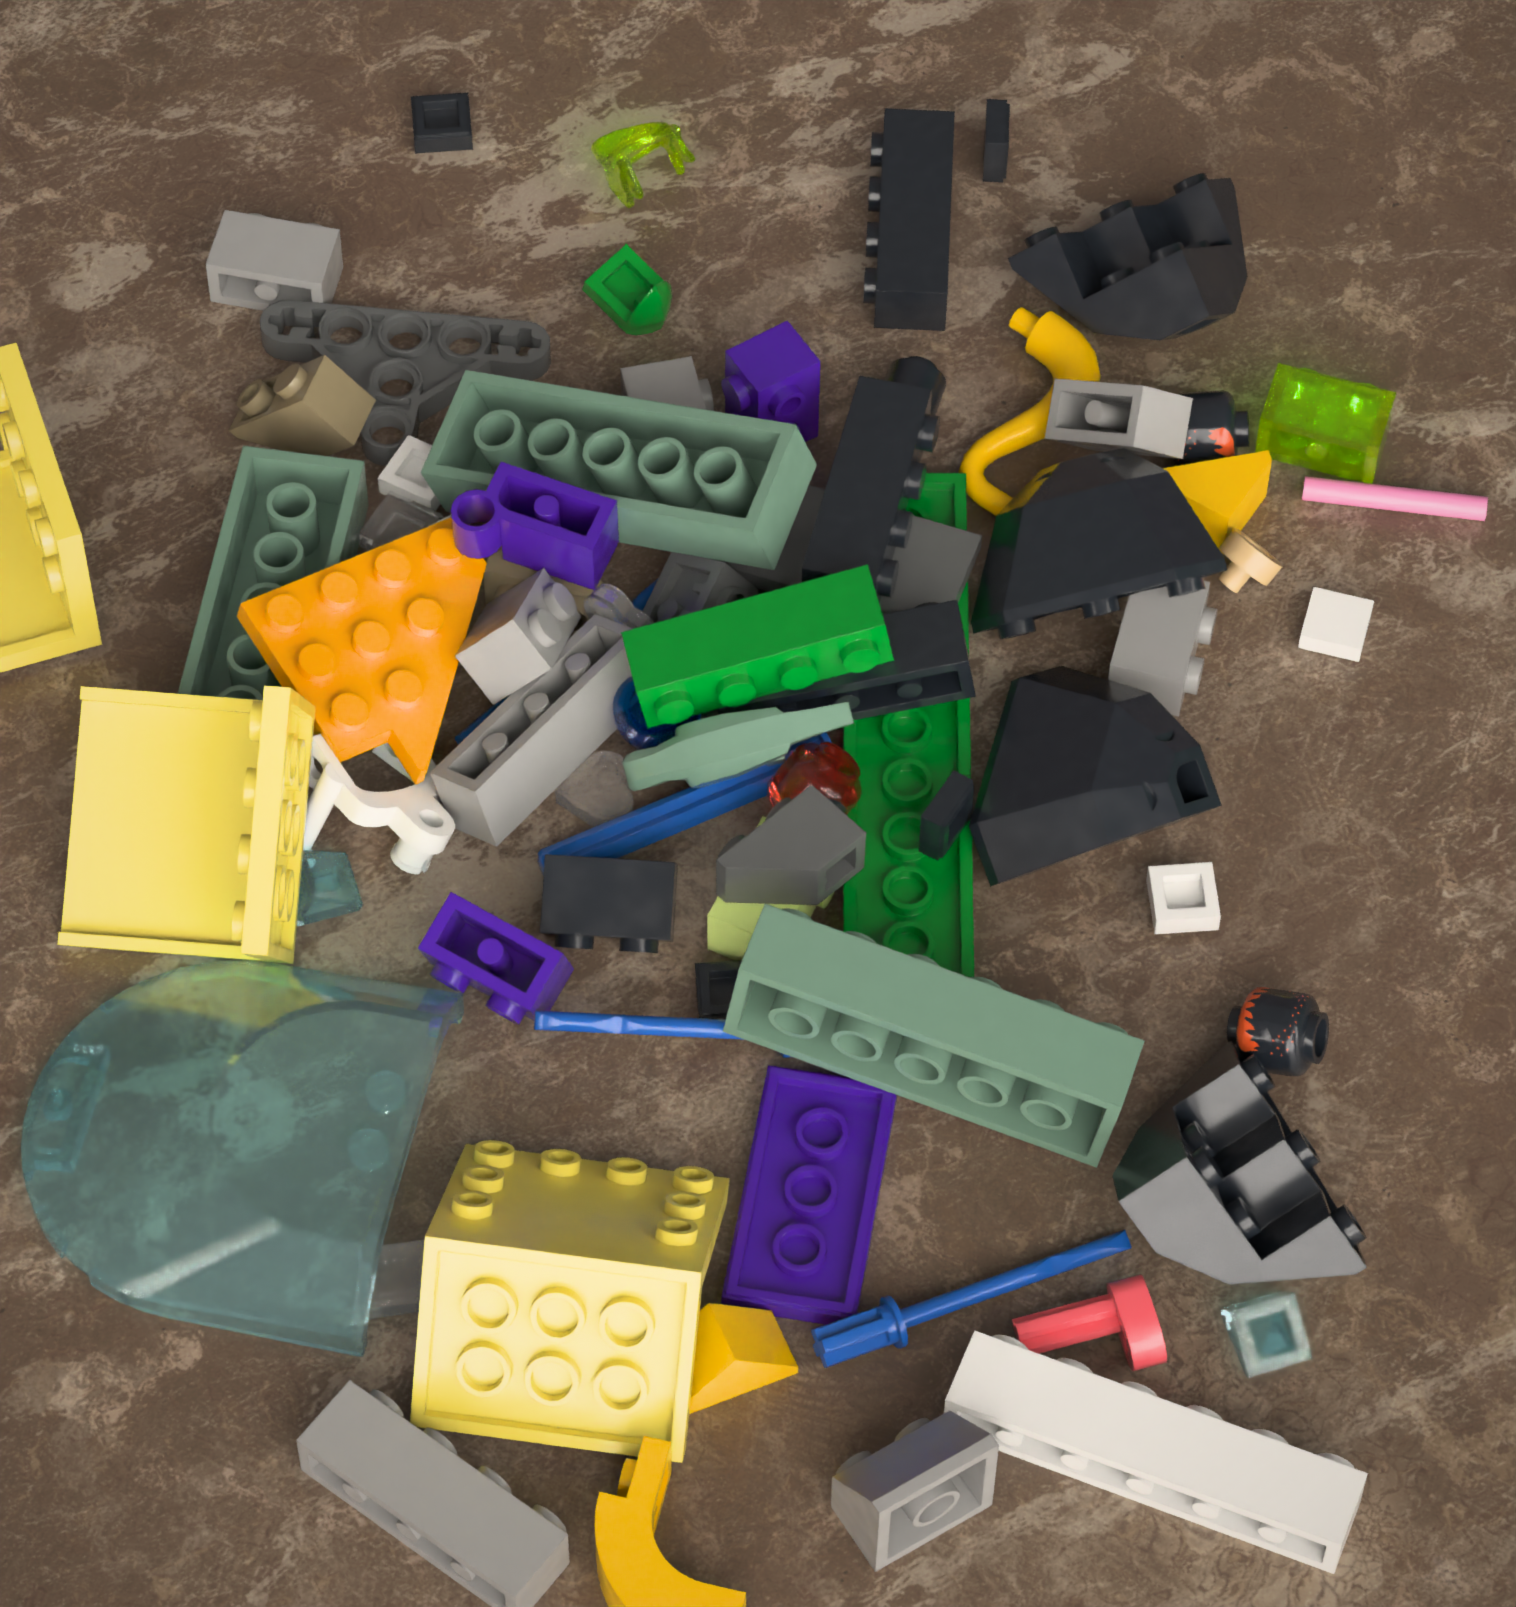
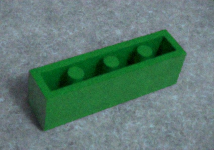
M868 564L621 632L635 690L647 728L665 723H680L694 715L727 706H742L752 699L789 689H804L814 682L850 672H865L876 665L894 661L885 621Z

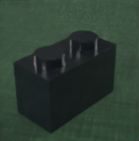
M545 854L540 933L555 935L554 947L593 950L594 937L620 939L619 951L658 953L659 941L673 942L678 864L666 861Z

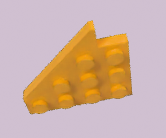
M450 517L242 602L239 606L237 618L280 685L292 688L316 706L313 736L321 734L340 763L388 742L416 785L424 781L459 662L455 655L466 638L487 563L484 558H468L458 551L453 539L452 520Z

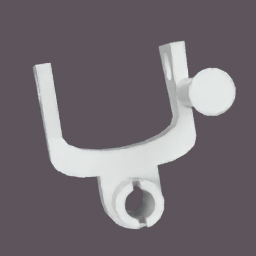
M321 734L313 736L309 786L313 791L307 801L302 863H308L313 859L314 853L311 848L335 805L350 821L364 827L388 825L400 837L390 852L394 864L407 873L415 875L420 874L421 871L425 873L430 866L433 855L439 854L444 850L455 829L453 818L440 804L441 799L430 774L437 765L431 759L424 781L416 785L389 792L366 791L354 784ZM388 742L373 749L372 752L412 781ZM315 758L322 765V774L315 767Z

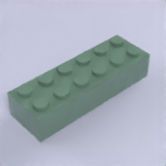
M465 370L421 470V474L444 510L451 512L452 503L458 495L474 489L486 491L500 462H504L617 500L619 543L775 570L817 464L796 424Z
M251 446L242 447L178 694L263 700L264 686L282 687L238 620L237 613L240 603L357 555L369 506L364 461Z
M764 904L739 967L723 1032L1096 1168L1122 1109L1145 1042L1142 1039L1128 1035L1124 1029L1117 1025L1106 1022L1095 1023L1065 1012L1063 1008L1051 1001L1025 998L1003 990L990 979L964 976L940 967L935 961L920 954L906 955L876 944L873 939L865 934L855 931L843 932L815 922L811 917L799 910L790 908L779 909L768 904Z

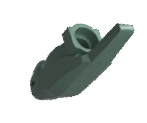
M849 702L783 713L776 707L725 713L683 724L677 727L675 736L656 747L637 750L627 754L622 764L628 788L632 791L677 780H685L692 789L701 788L739 777L763 765L769 767L786 762L785 755L788 753L791 745L854 724Z

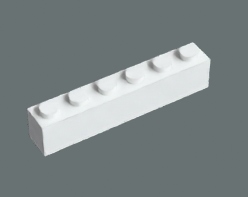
M974 1330L945 1399L944 1413L950 1410L992 1434L999 1444L998 1451L1332 1574L1335 1573L1356 1516L1368 1475L1366 1472L1355 1469L1348 1460L1331 1453L1313 1454L1289 1445L1283 1437L1272 1431L1264 1429L1247 1430L1223 1421L1217 1413L1208 1408L1198 1405L1181 1406L1159 1398L1154 1391L1142 1384L1129 1381L1118 1383L1093 1374L1086 1365L1069 1358L1055 1360L1030 1351L1022 1342L1006 1335H994L991 1337Z

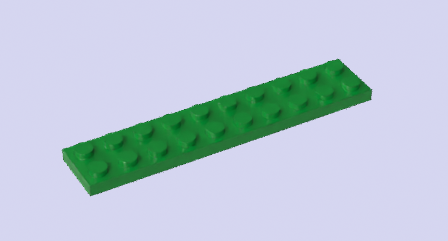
M926 473L920 500L909 499L906 511L913 512V515L967 531L966 473ZM967 581L958 605L969 655ZM970 698L853 720L854 724L843 727V806L847 809L844 813L866 832L864 868L843 884V932L855 931L865 934L881 946L906 955L920 954L932 959L942 968L967 977H974L972 834L969 828L970 821L943 859L940 858L937 861L919 852L920 820L923 812L953 770L971 779Z

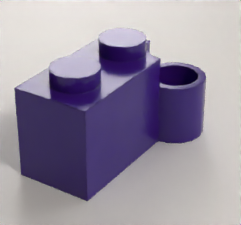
M500 462L486 491L478 489L466 491L458 495L451 507L453 539L455 547L461 554L468 558H487L496 553L502 546V557L504 560L536 571L544 568L551 576L592 590L596 589L619 543L617 500L504 462ZM476 522L486 523V524L480 525V526H470V525H469V524H471V523H476Z

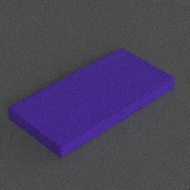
M768 1065L721 1304L772 1310L774 1317L824 1325L858 1313L898 1095L848 1077Z

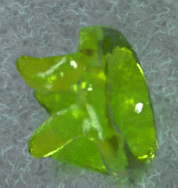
M665 122L644 123L619 129L598 138L591 146L592 154L604 169L610 189L629 209L634 206V197L636 199H643L644 195L632 164L661 147L666 149L677 175L685 173L683 160L688 163L696 160L686 147L679 126L675 124L669 125Z

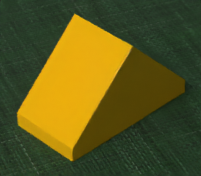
M1269 450L1163 469L1170 473L1219 549L1220 545L1234 528L1240 531L1243 529L1265 499L1272 458Z
M708 1303L700 1310L689 1414L798 1373V1365L772 1310Z

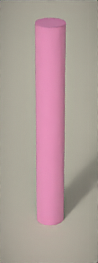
M1309 476L1304 477L1302 500L1479 521H1485L1488 497Z

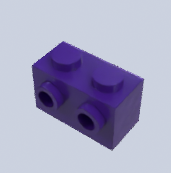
M788 320L725 351V378L721 381L725 396V413L796 424L805 442L818 436L820 360Z
M452 892L448 895L418 947L430 964L434 965L430 976L461 994H464L468 985L490 996L485 1005L486 1007L517 1025H520L524 1016L535 1021V1011H550L574 970L562 952Z

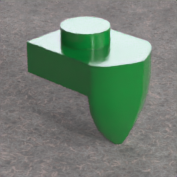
M627 244L585 280L582 288L626 334L635 336L660 330L666 321L672 302L671 284L668 281H664Z

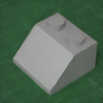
M950 1410L932 1421L928 1418L918 1419L903 1428L893 1443L873 1454L869 1451L857 1453L838 1468L836 1475L832 1477L831 1508L876 1572L992 1505L999 1444L992 1434Z

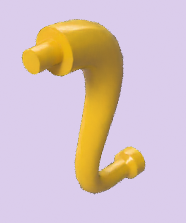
M1020 307L1013 314L1009 323L1011 329L1027 338L1026 353L1045 365L1051 373L1053 384L1049 392L1026 411L975 441L964 454L958 471L959 473H966V493L969 497L995 516L1013 498L988 482L984 476V471L995 460L1045 439L1055 378L1100 382L1101 374L1094 349L1080 331L1053 311L1046 312L1039 318L1025 308Z

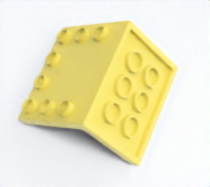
M17 343L0 347V412L5 411L0 413V441L4 449L0 451V673L102 645L82 534Z
M81 686L80 700H82L62 926L61 932L58 933L57 945L293 964L316 706L290 687L264 686L263 700Z
M496 1140L481 1141L475 1145L466 1144L425 1235L410 1423L420 1428L429 1427L435 1430L635 1457L639 1455L644 1436L670 1441L671 1461L682 1463L686 1451L702 1286L727 1205L730 1178L716 1177L711 1171L696 1166L679 1167L674 1171L647 1168L644 1162L633 1158H614L608 1162L581 1159L579 1154L565 1149H550L541 1154L517 1151L511 1144Z

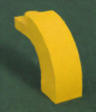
M644 1436L638 1459L626 1458L623 1464L617 1495L599 1492L595 1510L597 1573L608 1607H746V1592L715 1586L689 1578L676 1570L661 1554L654 1539V1533L672 1472L671 1442Z

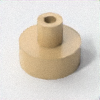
M1237 528L1233 529L1219 547L1231 562L1227 566V571H1223L1218 579L1235 593L1240 591L1250 577L1267 586L1283 567L1266 549Z

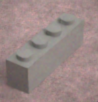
M594 614L568 639L552 669L512 693L430 772L443 807L454 820L455 829L497 847L640 707L621 632L633 628Z
M349 1380L296 1440L300 1466L303 1472L491 1607H533L570 1564L566 1527L553 1512L538 1504L530 1508L511 1494V1488L499 1474L486 1466H480L478 1469L472 1467L457 1456L455 1447L445 1436L429 1427L422 1431L403 1418V1412L399 1406L379 1390L373 1389L368 1393Z

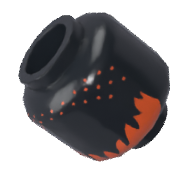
M1228 391L1179 393V395L1193 398L1183 459L1174 458L1176 466L1237 456L1238 447L1250 446L1248 410L1236 411L1235 400Z
M1257 987L1248 994L1242 1006L1235 1005L1230 1012L1227 1023L1228 1042L1232 1041L1236 1045L1244 1059L1255 1054L1268 1073L1293 1077L1301 1076L1310 1068L1312 1063L1319 1064L1326 1052L1329 1037V1019L1325 1012H1320L1316 1000L1310 994Z

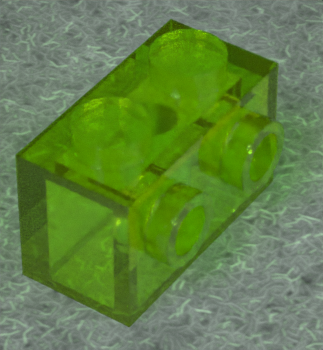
M1278 363L1260 417L1255 452L1269 450L1272 460L1373 484L1389 433L1396 392L1381 389L1369 383H1357L1321 374L1309 368H1297Z

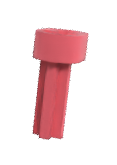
M1141 1274L1107 1283V1294L1012 1319L1016 1339L1022 1342L1028 1350L1038 1354L1118 1333L1132 1371L1167 1363V1352L1160 1323L1147 1285Z

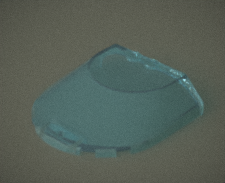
M218 961L195 964L159 974L125 989L100 1005L65 1037L40 1073L29 1098L21 1139L22 1169L26 1190L35 1218L45 1237L61 1259L66 1256L78 1269L89 1276L90 1284L94 1288L116 1301L140 1311L169 1319L363 1357L368 1343L367 1329L375 1277L388 1222L442 1042L452 1023L459 1024L462 1021L464 1014L463 994L258 961Z

